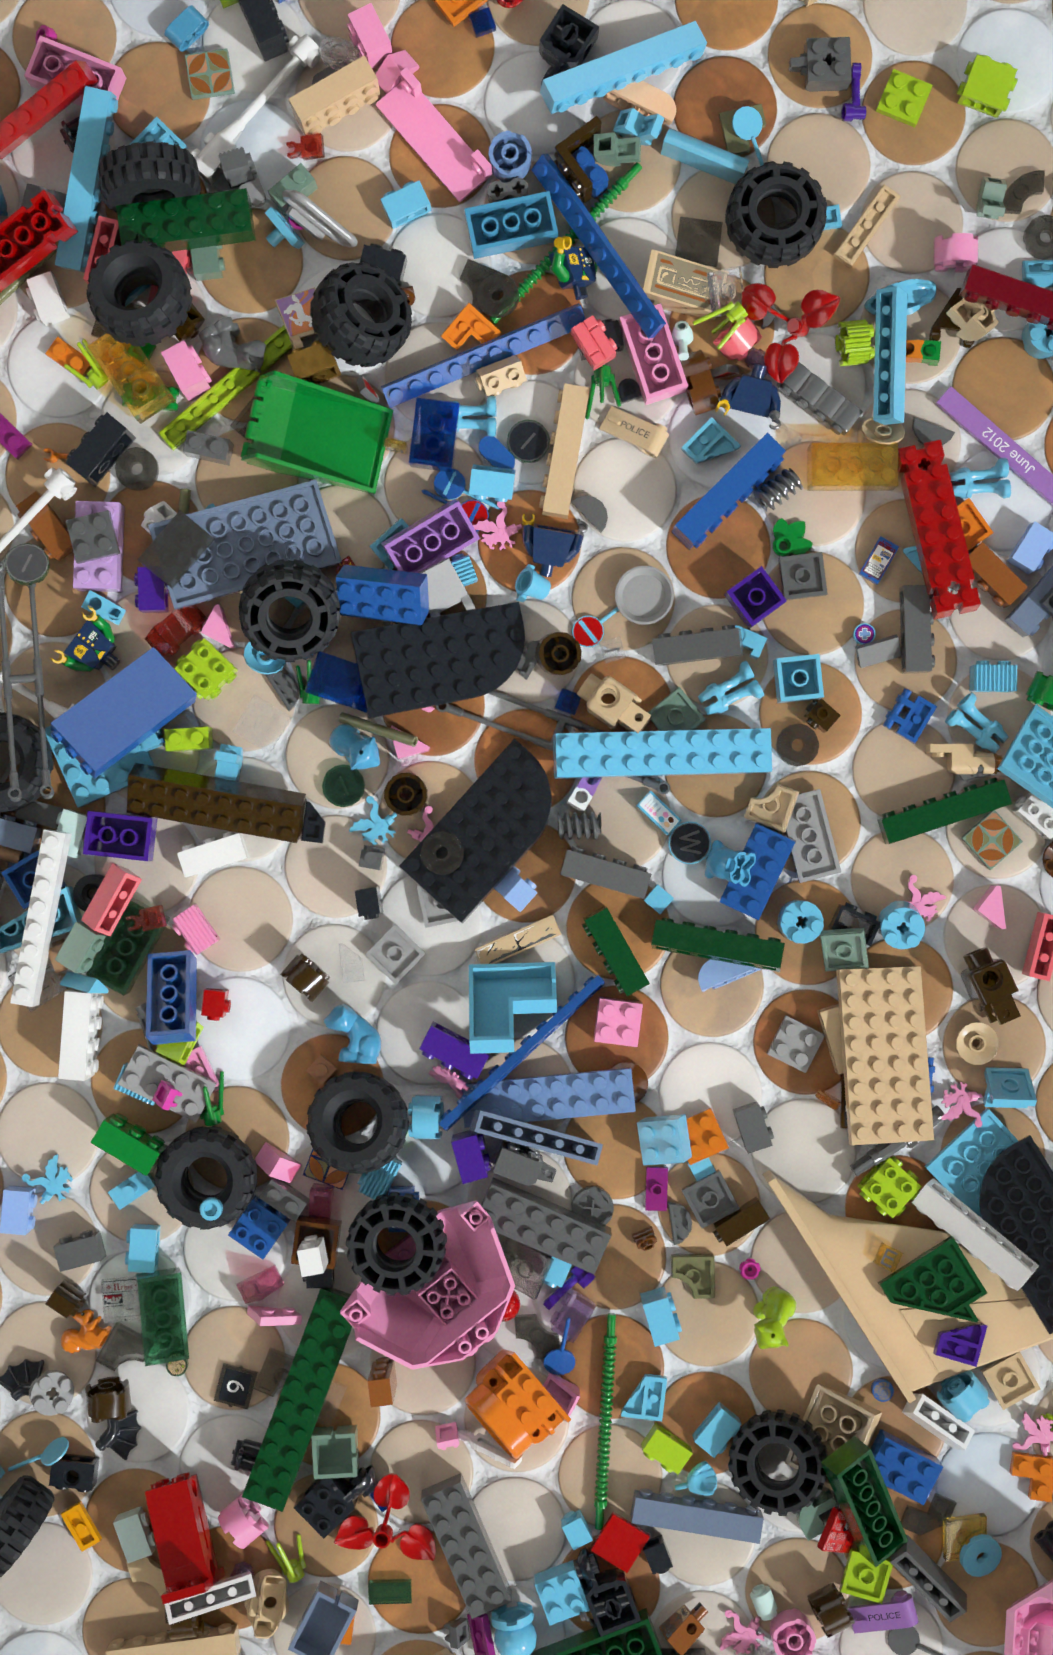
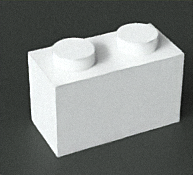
M51 271L26 280L29 286L26 288L30 300H34L36 308H33L38 321L41 320L46 326L71 318L58 281Z
M317 1235L305 1237L297 1250L301 1276L306 1277L324 1273L328 1264L324 1237L318 1238Z

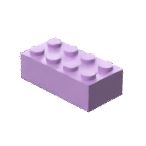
M76 501L75 518L106 510L111 512L120 550L118 555L81 564L76 563L74 556L73 588L78 591L122 592L125 507L119 502Z

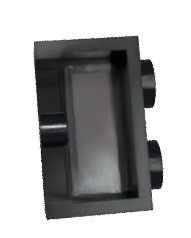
M847 902L845 905L839 904L828 927L833 930L864 928L866 945L871 946L881 923L876 920L877 916L867 911L861 914L857 912L858 907Z

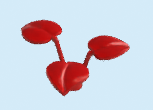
M761 283L750 284L742 291V306L748 314L746 317L754 321L761 320L768 311L788 323L787 330L792 334L784 339L781 344H770L764 355V363L767 366L766 369L769 375L778 383H783L794 371L799 361L797 348L792 344L786 343L793 339L796 340L797 336H806L810 327L818 328L823 326L836 311L840 297L824 290H812L804 296L801 303V309L805 314L801 318L793 317L790 319L770 308L776 300V295L769 286Z
M394 1473L382 1477L374 1489L375 1503L380 1507H387L383 1524H380L375 1531L373 1527H369L368 1521L364 1517L352 1515L342 1522L334 1540L336 1545L347 1549L362 1550L370 1547L372 1543L376 1547L383 1549L390 1542L394 1543L396 1539L403 1536L400 1540V1548L405 1556L415 1560L434 1561L436 1556L434 1536L424 1525L413 1524L408 1532L403 1530L392 1536L393 1529L387 1524L391 1507L397 1510L402 1509L407 1505L410 1498L408 1486Z

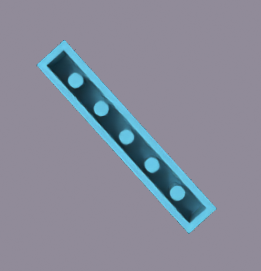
M897 286L876 289L873 420L883 425L904 423L907 292Z

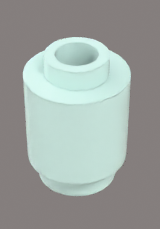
M763 1584L755 1586L750 1593V1597L757 1615L763 1621L773 1619L777 1616L776 1610L778 1607L770 1587Z

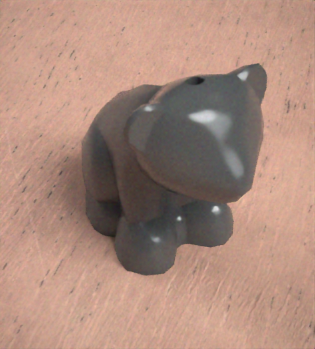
M224 317L199 333L203 351L213 364L229 368H243L261 373L264 362L265 343L260 340H254L238 345L236 337L240 334V328L238 323H233L231 317Z

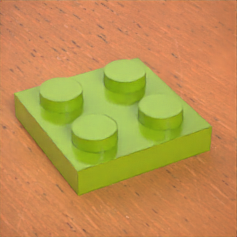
M893 69L875 112L915 128L933 85Z
M851 1548L840 1584V1592L882 1604L893 1567L890 1563V1558H887L879 1566L875 1567L860 1554L858 1549Z

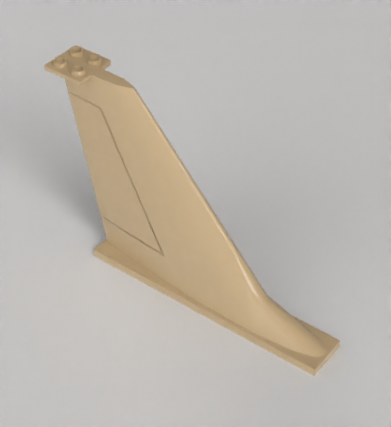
M770 1170L762 1174L909 1404L916 1400L912 1391L1053 1339V1333L1048 1334L1022 1289L1020 1288L1017 1291L1007 1286L999 1275L989 1271L986 1264L980 1259L974 1258L968 1249L957 1243L987 1291L986 1295L970 1304L971 1309L979 1320L978 1322L891 1303L878 1282L951 1235L943 1231L829 1215L773 1175ZM887 1248L898 1253L897 1255H895L888 1251L886 1254L887 1256L894 1259L892 1261L885 1257L883 1261L884 1263L892 1266L891 1268L880 1263ZM981 1323L987 1325L977 1367L933 1354L938 1332Z

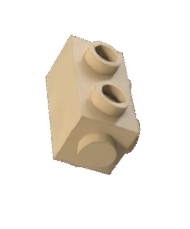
M516 355L476 370L478 378H475L479 391L483 390L486 396L499 395L502 390L517 388L527 381L521 360Z

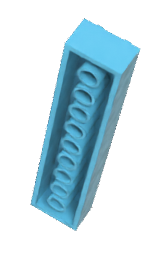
M771 728L640 731L639 733H556L553 735L554 779L772 772Z

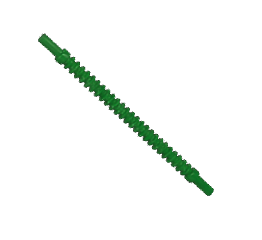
M638 162L623 177H619L615 181V185H611L612 189H607V194L604 193L603 198H599V203H594L595 207H590L591 211L589 213L595 222L596 217L599 218L600 213L605 212L604 208L608 209V204H613V199L616 200L617 195H621V191H625L629 187L628 183L641 171L642 166ZM569 229L570 233H566L565 236L570 237L572 244H575V239L579 240L573 229ZM553 247V248H552L553 251H552V252L549 251V252H548V255H550L551 253L555 252V250H557V248H556V247ZM544 256V261L540 260V265H536V269L531 270L532 274H527L528 278H523V283H519V287L514 288L515 292L511 291V296H506L503 299V304L489 318L492 323L496 324L509 309L513 310L517 305L516 302L521 301L520 297L524 298V293H529L528 289H532L533 284H537V279L541 280V275H546V270L550 271L552 264L549 256Z
M608 1313L607 1333L604 1335V1343L606 1345L603 1346L606 1351L603 1352L605 1356L603 1361L605 1363L602 1367L605 1369L602 1370L604 1376L601 1377L604 1380L601 1383L603 1386L601 1392L603 1394L600 1395L603 1399L600 1401L602 1405L600 1410L602 1412L599 1414L602 1417L599 1419L601 1423L599 1429L601 1431L598 1432L601 1437L598 1438L600 1443L597 1445L600 1449L597 1450L599 1454L597 1459L599 1461L596 1465L599 1467L596 1469L598 1472L596 1478L598 1480L595 1483L598 1486L595 1487L597 1491L595 1496L597 1498L594 1499L596 1530H602L604 1526V1509L607 1507L606 1497L608 1496L605 1492L608 1491L606 1487L608 1481L606 1479L609 1476L606 1473L609 1472L607 1468L609 1463L607 1461L610 1460V1457L607 1455L610 1454L608 1449L611 1447L608 1443L611 1441L609 1438L611 1432L609 1430L612 1427L609 1424L612 1423L610 1419L612 1414L610 1412L613 1411V1408L610 1406L613 1405L611 1399L614 1398L611 1393L614 1392L612 1389L614 1383L612 1381L615 1378L612 1375L615 1374V1371H613L615 1365L613 1363L616 1359L613 1357L616 1356L614 1350L617 1349L614 1346L617 1344L615 1313Z

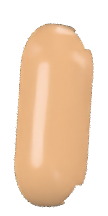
M644 81L630 83L621 90H612L603 98L607 103L620 110L634 108L645 117L659 114L664 117L663 124L668 126L673 122L676 115V105L672 97Z

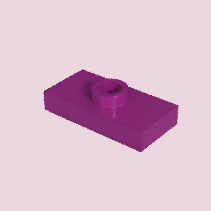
M646 1166L645 1211H667L668 1167Z

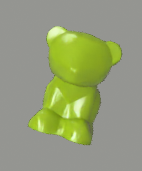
M773 1286L763 1293V1300L758 1302L753 1308L755 1317L761 1319L754 1324V1333L760 1349L789 1346L783 1327L786 1325L789 1317L794 1315L796 1301L788 1291Z

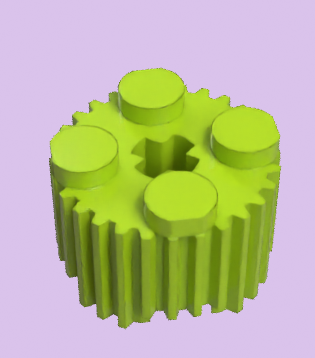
M865 319L838 322L837 327L840 328V333L835 336L836 352L841 353L842 359L839 360V365L868 364L869 360H874L875 350L871 346V337L874 336L873 324H868Z

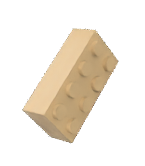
M364 55L290 97L289 102L296 121L306 138H308L309 136L320 134L322 129L329 125H336L346 115L357 113L360 107L366 104H373L381 94L378 78Z

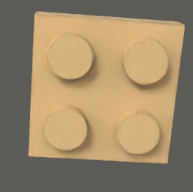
M1020 1352L1003 1357L980 1370L1003 1410L1041 1389Z

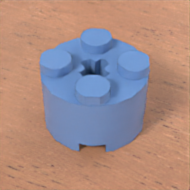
M504 131L493 138L488 153L489 163L492 165V173L503 183L510 182L514 178L523 179L529 173L532 150L529 141L524 135Z

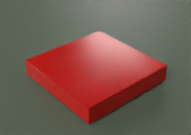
M613 1511L590 1549L598 1556L628 1573L650 1538V1534Z

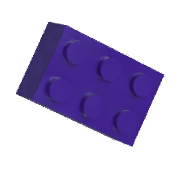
M434 1021L419 1048L422 1050L421 1054L432 1060L435 1057L441 1060V1064L446 1068L452 1070L455 1067L461 1070L460 1074L471 1080L473 1077L478 1079L490 1053L470 1054L469 1039Z

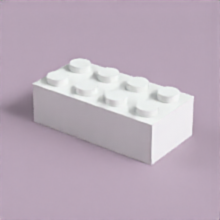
M76 989L65 991L58 1079L85 1081L94 1076L95 1072L97 1073L99 1060L96 1059V1051L100 1049V1038H97L98 1029L100 1030L102 1025V1017L99 1016V1010L102 1008L104 1001L101 993H87Z

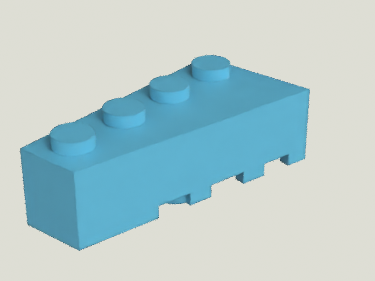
M72 886L65 887L60 892L52 938L70 932L75 922H83L80 909L73 898ZM28 911L0 927V954L21 948Z

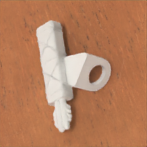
M486 1429L485 1435L478 1433L476 1436L471 1431L469 1432V1430H460L458 1432L459 1440L465 1443L470 1442V1447L510 1468L515 1469L522 1461V1455L514 1459L507 1454Z

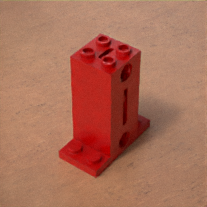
M190 1472L177 1475V1477L171 1479L172 1481H169V1478L156 1481V1483L150 1485L151 1489L145 1491L166 1592L161 1595L163 1605L205 1593L226 1576L224 1567L218 1568L197 1474L190 1476Z

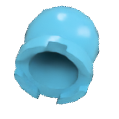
M517 1602V1606L507 1608V1604L494 1609L491 1612V1624L496 1628L494 1642L500 1655H530L536 1647L537 1639L535 1628L531 1623L534 1619L532 1606L525 1602Z

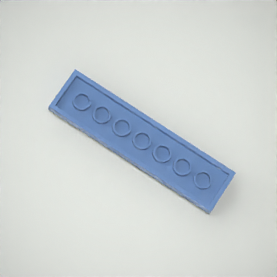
M631 1068L502 1080L463 1116L464 1128L471 1126L475 1109L521 1122L636 1112ZM477 1082L466 1083V1086L470 1089L468 1091L463 1089V1095L466 1094L468 1096L473 1092L474 1089L472 1087Z

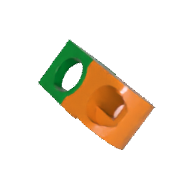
M906 340L907 363L916 362L938 366L941 341Z

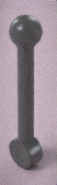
M585 1611L580 1612L581 1621L589 1622L593 1628L597 1627L594 1619L588 1617Z

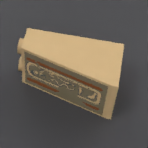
M651 249L643 291L653 305L661 303L663 310L703 317L723 307L724 301L720 299L721 294L726 293L728 280H725L726 272Z

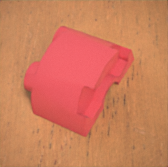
M747 317L744 318L746 321L738 327L729 340L719 349L728 360H743L748 355V350L762 338L759 329ZM735 323L731 324L725 331H722L713 341L716 347Z

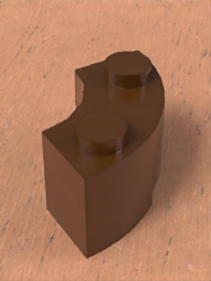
M702 350L689 353V358L687 360H680L688 384L686 393L689 405L696 416L714 410L719 403L718 399L721 398V391L719 386L714 384L710 371L712 369L710 358L705 357Z

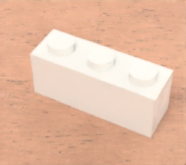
M230 831L224 833V838L215 840V837L202 840L203 845L195 847L194 843L183 846V851L178 852L177 855L184 877H191L250 858L243 834H236V832Z
M913 1393L916 1400L910 1404L907 1401L902 1413L953 1449L966 1450L975 1430L961 1420L956 1419L954 1415L924 1394Z

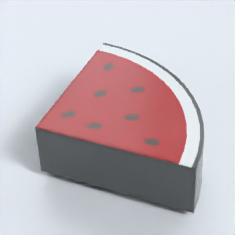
M724 364L710 370L713 379L739 374L738 366Z
M363 376L358 378L359 392L369 402L376 404L379 401V397L373 387Z

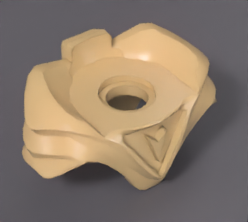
M266 1569L258 1572L253 1578L256 1597L244 1600L247 1617L252 1624L256 1638L269 1639L273 1636L281 1621L289 1612L287 1580L275 1569ZM274 1597L276 1604L273 1607H266L264 1605L266 1598Z

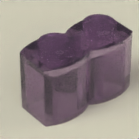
M573 1289L571 1293L567 1292L561 1301L563 1307L559 1312L555 1311L549 1321L552 1323L551 1330L563 1337L566 1319L569 1317L571 1320L567 1340L571 1343H574L596 1308L594 1302Z

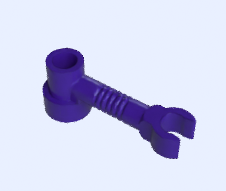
M852 63V103H844L842 106L841 118L843 122H852L853 119L864 120L866 117V106H860L861 63Z
M574 1266L570 1270L573 1275L564 1282L562 1288L560 1287L544 1301L543 1305L550 1310L576 1283L584 1289L596 1276Z

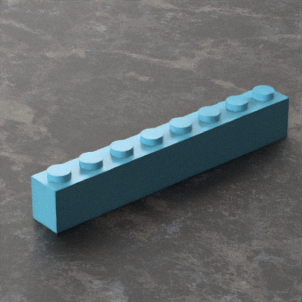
M693 21L543 79L540 94L551 114L558 111L564 112L571 106L576 104L582 105L594 97H603L615 89L621 90L628 84L641 82L653 74L659 75L671 67L677 68L689 60L695 61L703 55L707 41L697 22Z
M85 86L63 213L70 218L79 232L66 242L59 240L55 260L56 266L85 273L94 237V224H97L99 212L97 211L98 202L100 203L102 200L98 166L104 155L107 156L110 151L109 138L114 132L113 115L118 110L117 96L110 91Z

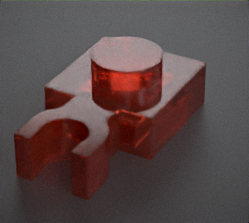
M321 133L300 136L301 143L286 142L289 148L295 147L294 152L287 153L289 159L298 158L300 155H302L304 161L325 158L324 138Z
M162 905L139 910L140 917L137 915L126 917V920L133 919L135 921V926L128 928L129 931L137 930L141 926L143 931L167 926Z

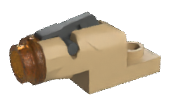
M973 744L925 745V753H932V757H945V753H947V771L959 774L962 780L990 776L991 774L1001 772L997 768L1003 759L1002 755L974 751L973 753Z

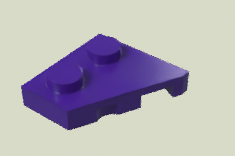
M981 1323L938 1332L933 1354L977 1367L987 1325Z

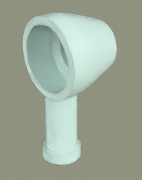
M678 321L672 331V338L674 344L679 346V359L687 360L689 358L687 345L693 341V331L686 321Z

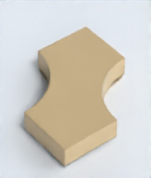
M151 1556L131 1563L126 1561L132 1582L149 1583L158 1591L160 1596L166 1592L161 1565L157 1564Z

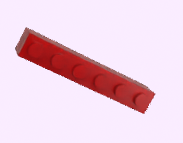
M74 61L0 122V159L6 157L84 94L85 86L92 87L98 82V79L85 61Z

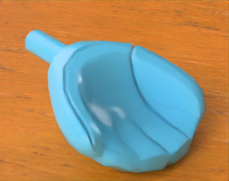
M702 1461L690 1471L686 1483L675 1485V1490L689 1488V1491L695 1494L713 1495L717 1488L716 1473L707 1461Z

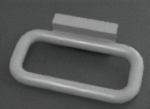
M284 190L282 192L283 199L290 205L285 214L317 240H322L326 234L342 246H357L358 241L356 237L308 197L296 190Z

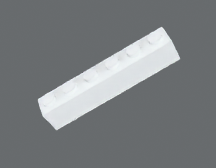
M934 1178L923 1187L912 1202L919 1212L930 1217L938 1228L944 1229L949 1233L956 1243L962 1244L967 1248L974 1258L980 1259L986 1264L989 1271L999 1275L1010 1288L1019 1291L1039 1267V1265Z

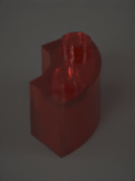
M195 604L173 610L171 614L151 629L145 640L163 657L168 654L172 656L180 650V645L190 636H196L202 631V625L208 618Z

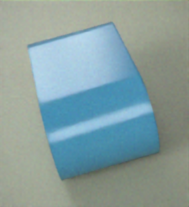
M191 5L168 25L164 35L183 52L207 30L209 21Z

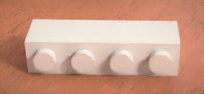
M248 1571L220 1580L205 1593L165 1604L169 1625L256 1597L251 1572Z

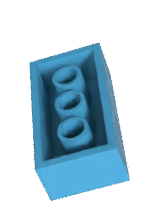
M550 191L464 208L474 259L554 243V240L558 237Z

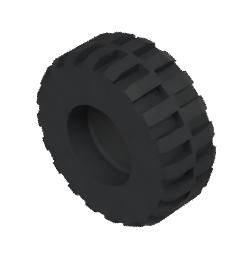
M149 141L146 143H131V145L127 146L123 145L116 150L109 151L107 156L104 155L98 166L101 198L107 207L111 210L113 209L116 213V206L199 195L201 191L196 159L187 149H182L175 144Z
M391 1192L389 1196L385 1194L377 1196L375 1200H370L364 1205L349 1227V1235L346 1238V1247L349 1250L346 1254L348 1261L353 1263L351 1269L355 1275H360V1281L364 1285H371L373 1287L372 1290L378 1293L385 1291L390 1296H395L396 1293L408 1295L413 1289L414 1291L422 1289L425 1283H429L434 1278L445 1256L447 1235L443 1232L445 1226L442 1219L438 1220L436 1217L437 1211L433 1207L430 1209L426 1206L427 1202L422 1198L420 1200L414 1199L413 1194L406 1193L405 1196H400L399 1192ZM386 1227H399L406 1230L413 1237L416 1244V1252L413 1257L407 1260H394L386 1256L378 1245L377 1236L379 1232Z
M780 1409L777 1412L766 1410L760 1415L755 1414L741 1426L729 1450L730 1461L728 1468L729 1472L732 1473L731 1480L734 1487H738L740 1490L738 1494L743 1500L747 1498L751 1501L750 1506L755 1509L760 1507L764 1509V1513L769 1515L772 1512H778L779 1516H787L788 1512L796 1514L801 1512L803 1507H809L821 1493L827 1477L821 1462L827 1458V1448L821 1441L822 1436L820 1433L814 1431L812 1424L808 1420L803 1421L799 1418L800 1415L794 1412L791 1415L786 1413L785 1410ZM770 1443L783 1444L795 1453L799 1461V1468L792 1479L786 1481L774 1480L762 1471L758 1463V1456L760 1450L765 1445Z
M23 1475L0 1499V1577L13 1566L30 1544L48 1516L55 1500L53 1492L32 1476Z

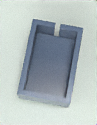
M320 1580L291 1637L288 1650L297 1655H334L357 1611L359 1600L341 1591L340 1595L337 1594V1588Z

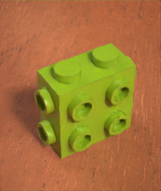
M977 54L973 62L969 61L964 74L967 75L965 82L961 81L957 95H960L957 104L998 118L1002 111L1005 112L1011 99L1007 97L1010 91L1013 92L1017 84L1018 78H1015L1018 69L1013 68L1009 63H1000L992 60L987 55Z
M206 638L203 640L198 639L191 646L192 651L187 656L184 654L177 660V666L174 669L186 683H189L194 688L193 690L197 693V697L200 700L202 698L206 700L212 698L214 700L222 692L220 688L225 683L230 684L237 677L235 673L238 669Z
M894 1155L874 1166L857 1185L862 1190L859 1194L866 1201L870 1202L873 1200L877 1204L875 1208L884 1217L888 1214L892 1218L903 1213L907 1202L910 1199L914 1200L920 1193L919 1189L922 1187L917 1183L919 1178L910 1170L906 1173L901 1168L903 1163Z

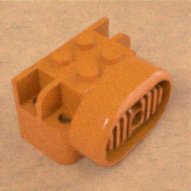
M502 1349L478 1372L476 1376L477 1387L465 1398V1404L502 1449L514 1459L519 1458L532 1444L540 1443L548 1435H553L555 1433L554 1429L562 1421L569 1423L572 1420L518 1355L506 1349Z

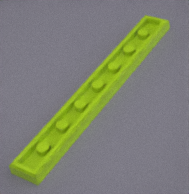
M284 325L264 341L266 347L261 373L243 368H233L158 432L173 451L186 440L187 430L196 432L292 349Z

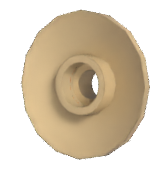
M869 418L862 425L863 435L870 441L878 444H895L901 441L905 435V430L901 423L883 425L874 421L873 418Z
M972 1022L965 1025L959 1031L956 1038V1049L959 1056L965 1062L973 1065H983L990 1062L996 1056L999 1048V1039L996 1032L989 1025L981 1022ZM974 1039L979 1041L977 1046L972 1045Z

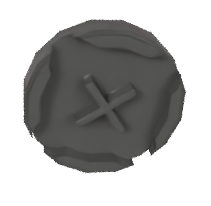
M587 1186L575 1194L571 1203V1209L575 1214L578 1213L606 1226L612 1218L614 1205L610 1194L603 1188Z

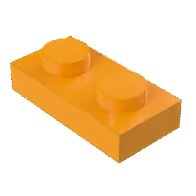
M82 1501L62 1511L60 1515L81 1552L101 1541L102 1537Z

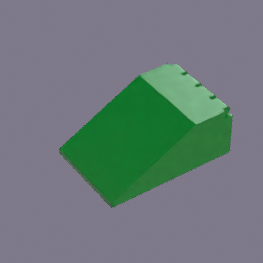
M271 371L260 375L259 380H257L254 396L261 398V400L253 399L249 416L256 419V422L248 421L245 438L252 441L251 443H243L241 461L280 474L307 480H317V482L375 494L394 410L278 371Z

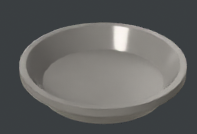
M637 566L628 570L618 581L615 590V601L620 613L627 620L640 625H649L660 621L670 611L674 600V590L669 578L661 570L651 566Z

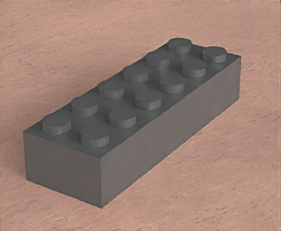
M494 1177L481 1204L491 1216L497 1233L592 1274H595L612 1236L610 1227L603 1226L599 1222L578 1213L575 1214L571 1210Z
M462 1473L423 1489L421 1501L471 1618L473 1619L512 1602V1590Z

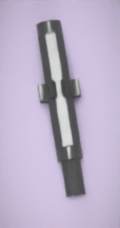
M937 1105L932 1108L933 1127L942 1121L941 1117L944 1115V1112ZM915 1141L877 1144L865 1156L851 1164V1170L856 1176H859L873 1165L876 1166L905 1146L911 1149L919 1143Z

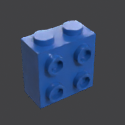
M255 1195L228 1236L264 1260L290 1222V1219Z

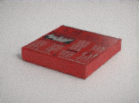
M833 1507L817 1547L821 1551L849 1553L854 1538L841 1508Z

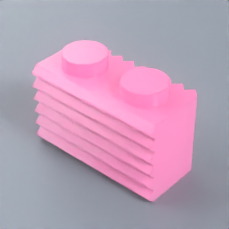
M197 904L192 905L172 919L175 923L172 925L173 929L179 936L181 934L184 936L186 948L196 955L220 940V937Z

